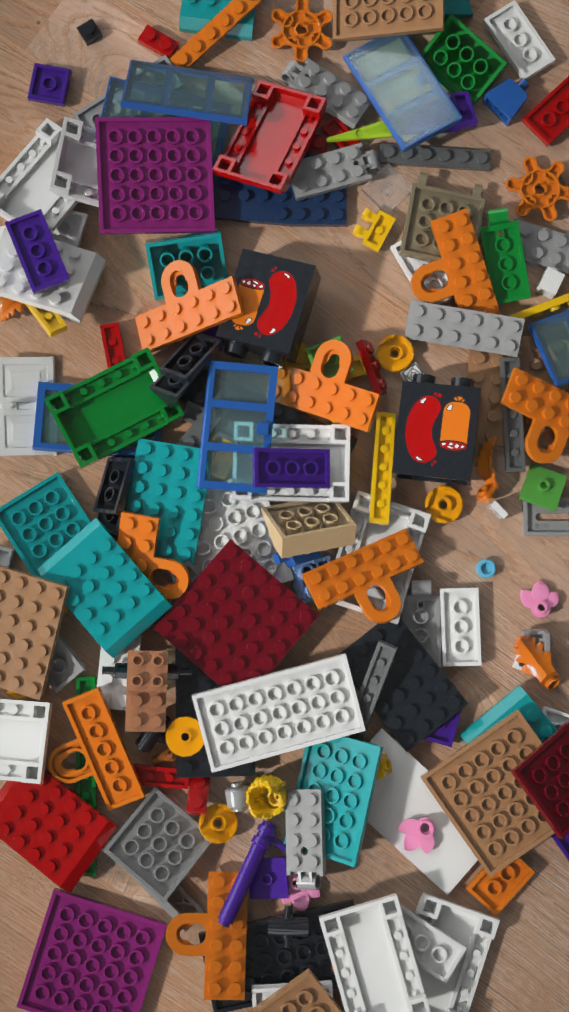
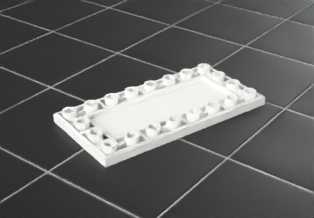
M380 728L368 743L383 747L382 754L386 753L391 761L392 772L386 777L376 780L367 822L448 895L478 859L420 776L428 770ZM423 817L430 818L435 824V832L433 834L435 844L433 849L428 854L421 847L406 851L404 849L406 834L398 830L399 825L410 818L415 820ZM423 824L421 829L427 830L428 824Z

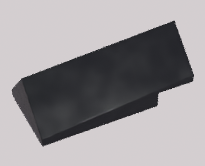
M203 333L189 336L159 368L161 375L149 387L150 390L172 408L220 348L223 341Z
M108 457L93 512L98 513L97 518L114 538H118L121 512L126 511L135 460L132 458Z

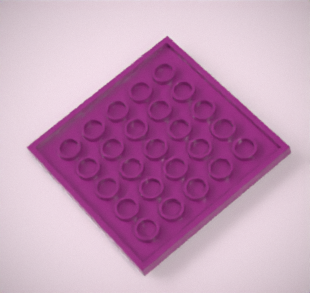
M95 117L100 235L215 232L210 120L189 117Z
M54 888L17 1007L30 1012H140L167 923Z

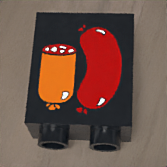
M242 249L234 277L236 278L245 314L219 324L216 336L223 341V345L226 346L224 353L229 356L246 359L247 353L250 352L262 355L260 362L267 366L282 368L284 361L295 364L321 281L317 267L312 264Z
M413 374L412 382H402L392 466L394 478L471 486L481 403V388L474 387V380L470 378L453 377L451 378V385L435 384L436 377L433 375Z

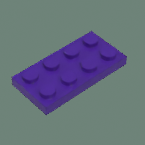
M41 209L5 222L34 295L70 281Z
M253 448V488L329 489L330 449Z

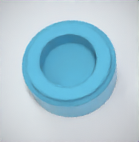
M490 559L480 560L476 565V572L482 578H490L496 572V565Z

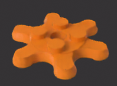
M296 0V8L291 13H286L279 8L272 11V20L281 25L282 29L279 34L271 38L270 43L277 50L284 46L294 48L295 60L298 63H304L306 58H308L309 48L318 47L324 51L331 48L332 40L322 33V27L332 21L333 15L329 10L312 13L309 10V0ZM304 27L307 32L298 34L297 29Z
M526 157L523 161V167L526 171L525 176L520 179L508 178L505 183L508 191L517 192L522 198L516 207V214L520 217H525L532 209H536L543 213L546 221H554L558 215L555 209V202L557 200L569 201V187L562 186L559 182V176L565 170L564 164L560 161H555L548 169H541L534 157ZM535 187H543L544 193L536 194Z

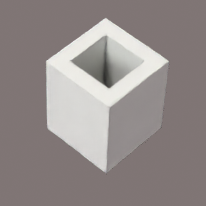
M547 267L534 292L552 300L565 274L561 273V270L558 268Z

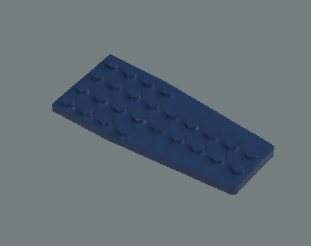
M306 152L304 158L322 153ZM213 174L215 220L290 227L347 226V187L296 201L292 184H290L285 193L279 194Z

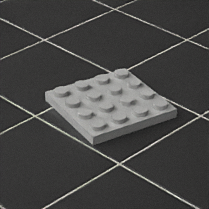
M154 787L103 849V852L165 903L211 843L204 839L200 833L199 824Z

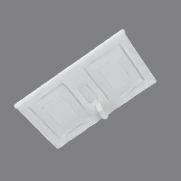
M54 356L0 357V456H58V452L33 450L32 447L38 382L56 383ZM46 390L45 398L55 394L56 391ZM45 403L41 443L58 444L57 423Z

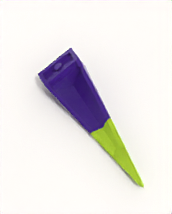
M462 91L448 94V97L462 116V122L442 133L458 132L460 129L476 127L478 121L469 92ZM436 99L409 111L392 122L402 136L420 135L450 119V116L440 101ZM382 120L328 137L326 142L389 138L393 136Z

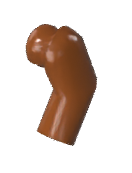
M167 748L154 755L152 760L155 765L164 761L173 762L176 760V754Z

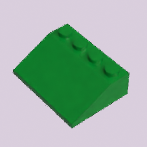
M452 14L444 23V31H438L421 53V56L439 83L450 93L468 91L473 106L510 66L506 60Z

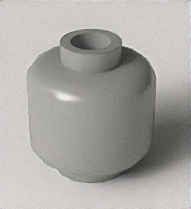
M242 781L232 782L231 787L225 790L227 807L232 809L233 812L245 811L249 806L246 803V791H248L249 786L243 785Z

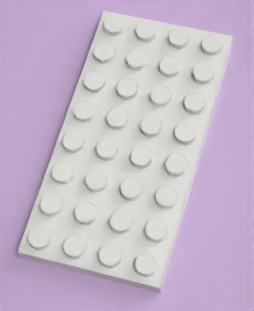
M345 653L192 694L212 773L366 731Z

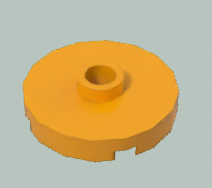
M395 334L386 336L380 341L376 349L377 361L384 370L398 373L404 371L410 366L414 356L412 343L406 337ZM395 351L398 353V356L393 357L391 353Z
M443 485L435 487L428 493L425 498L424 507L426 513L431 514V520L436 523L446 524L453 522L460 516L463 509V500L456 489ZM445 502L446 508H441L440 503Z
M188 716L179 717L168 726L166 743L174 754L182 757L192 756L202 748L204 741L199 722L196 719ZM183 733L189 734L188 740L182 739Z
M216 803L207 807L206 815H200V833L210 843H226L237 832L238 819L235 812L228 808L226 804ZM217 820L221 822V827L219 828L215 826V821Z

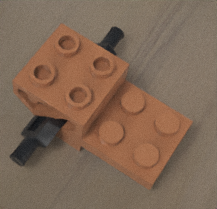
M128 650L127 663H115V667L102 666V675L115 674V678L127 679L125 732H165L167 679H179V676H192V668H180L179 664H168V651Z

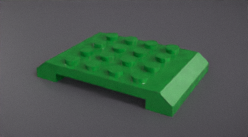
M148 347L131 355L130 358L44 399L81 469L160 430L185 415L178 401L170 408L150 390L149 387L161 373Z

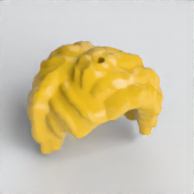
M264 774L255 778L251 786L248 787V791H246V803L249 804L250 813L254 818L271 819L284 811V806L287 803L286 781L271 774Z

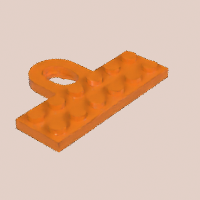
M466 208L430 221L441 259L422 265L415 270L411 277V290L413 294L423 302H436L454 296L457 308L501 315L468 209ZM440 270L446 273L448 281L444 288L427 289L425 287V279L430 277L433 272Z
M176 260L167 265L161 277L166 304L136 316L135 321L142 349L148 347L150 352L245 313L235 277H228L201 289L195 267L186 261ZM180 275H183L188 282V291L183 297L176 295L177 278Z
M329 340L320 345L316 351L310 372L283 364L282 368H278L275 402L366 432H370L382 395L347 384L354 358L350 347L339 340ZM337 354L340 358L339 371L334 377L327 378L323 372L324 365L330 360L332 355ZM268 388L264 397L265 399L268 398Z
M514 368L499 404L533 419L525 439V449L528 456L540 464L554 462L561 456L569 437V393L529 373ZM544 427H550L554 431L555 439L552 444L548 445L546 450H542L539 447V435Z
M126 511L121 512L117 540L119 545L167 599H175L183 595L190 585V574L186 566L180 561L156 556L161 518ZM156 569L168 570L169 573L176 576L175 584L157 585L153 579L154 571Z
M405 528L303 573L302 578L319 611L354 595L362 612L370 621L384 624L392 621L401 608V599L391 578L422 565L424 561ZM374 586L383 589L386 602L384 609H378L375 604L370 602L367 595L368 589Z
M100 686L63 701V707L77 738L57 746L52 751L48 759V768L51 775L59 782L66 784L75 783L93 775L108 811L145 797L144 788ZM79 751L84 754L86 764L82 768L66 769L63 767V760L71 752Z
M208 871L207 913L178 914L169 922L166 929L167 943L175 953L182 956H205L204 1000H244L248 892L233 925L230 924L229 928L218 923V916L239 872ZM192 924H200L204 927L206 936L203 942L194 945L188 940L181 939V930L189 928Z

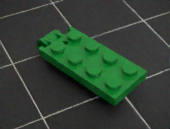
M507 207L487 210L489 226H481L479 229L486 269L497 304L529 299L531 294L518 219L509 222ZM498 232H502L503 236H498Z

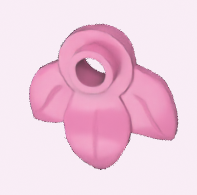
M541 580L534 584L532 591H520L522 604L530 608L532 614L537 618L547 617L551 608H554L559 601L558 592H549L547 585ZM538 606H543L544 611H540L538 609Z
M423 817L419 820L410 818L399 825L398 830L406 834L404 838V849L406 851L421 847L428 854L433 849L435 844L433 837L435 824L430 818ZM423 824H428L427 830L421 829Z
M298 874L289 875L290 897L282 898V903L292 902L297 910L305 911L310 902L309 898L320 897V890H300L293 884V881L297 880Z

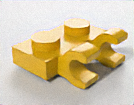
M365 208L361 219L371 222L372 225L369 230H366L357 224L352 235L364 239L362 245L378 253L396 218L379 210L378 214H375Z

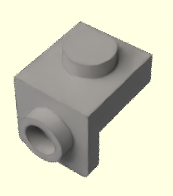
M545 628L522 630V636L530 635L531 639L535 637V645L542 642L543 649L546 652H550V646L553 645V637Z

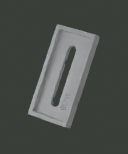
M560 498L555 512L522 500L523 536H569V521L536 520V514L539 513L569 514V498Z

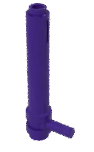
M263 820L258 825V832L251 840L252 845L218 916V923L229 928L230 924L233 925L266 850H269L270 846L273 845L286 852V844L275 838L277 826Z

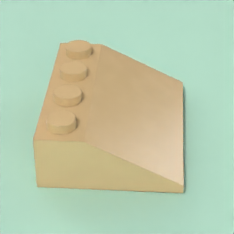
M289 502L261 507L274 548L281 558H290L292 556L355 544L356 524L340 503Z

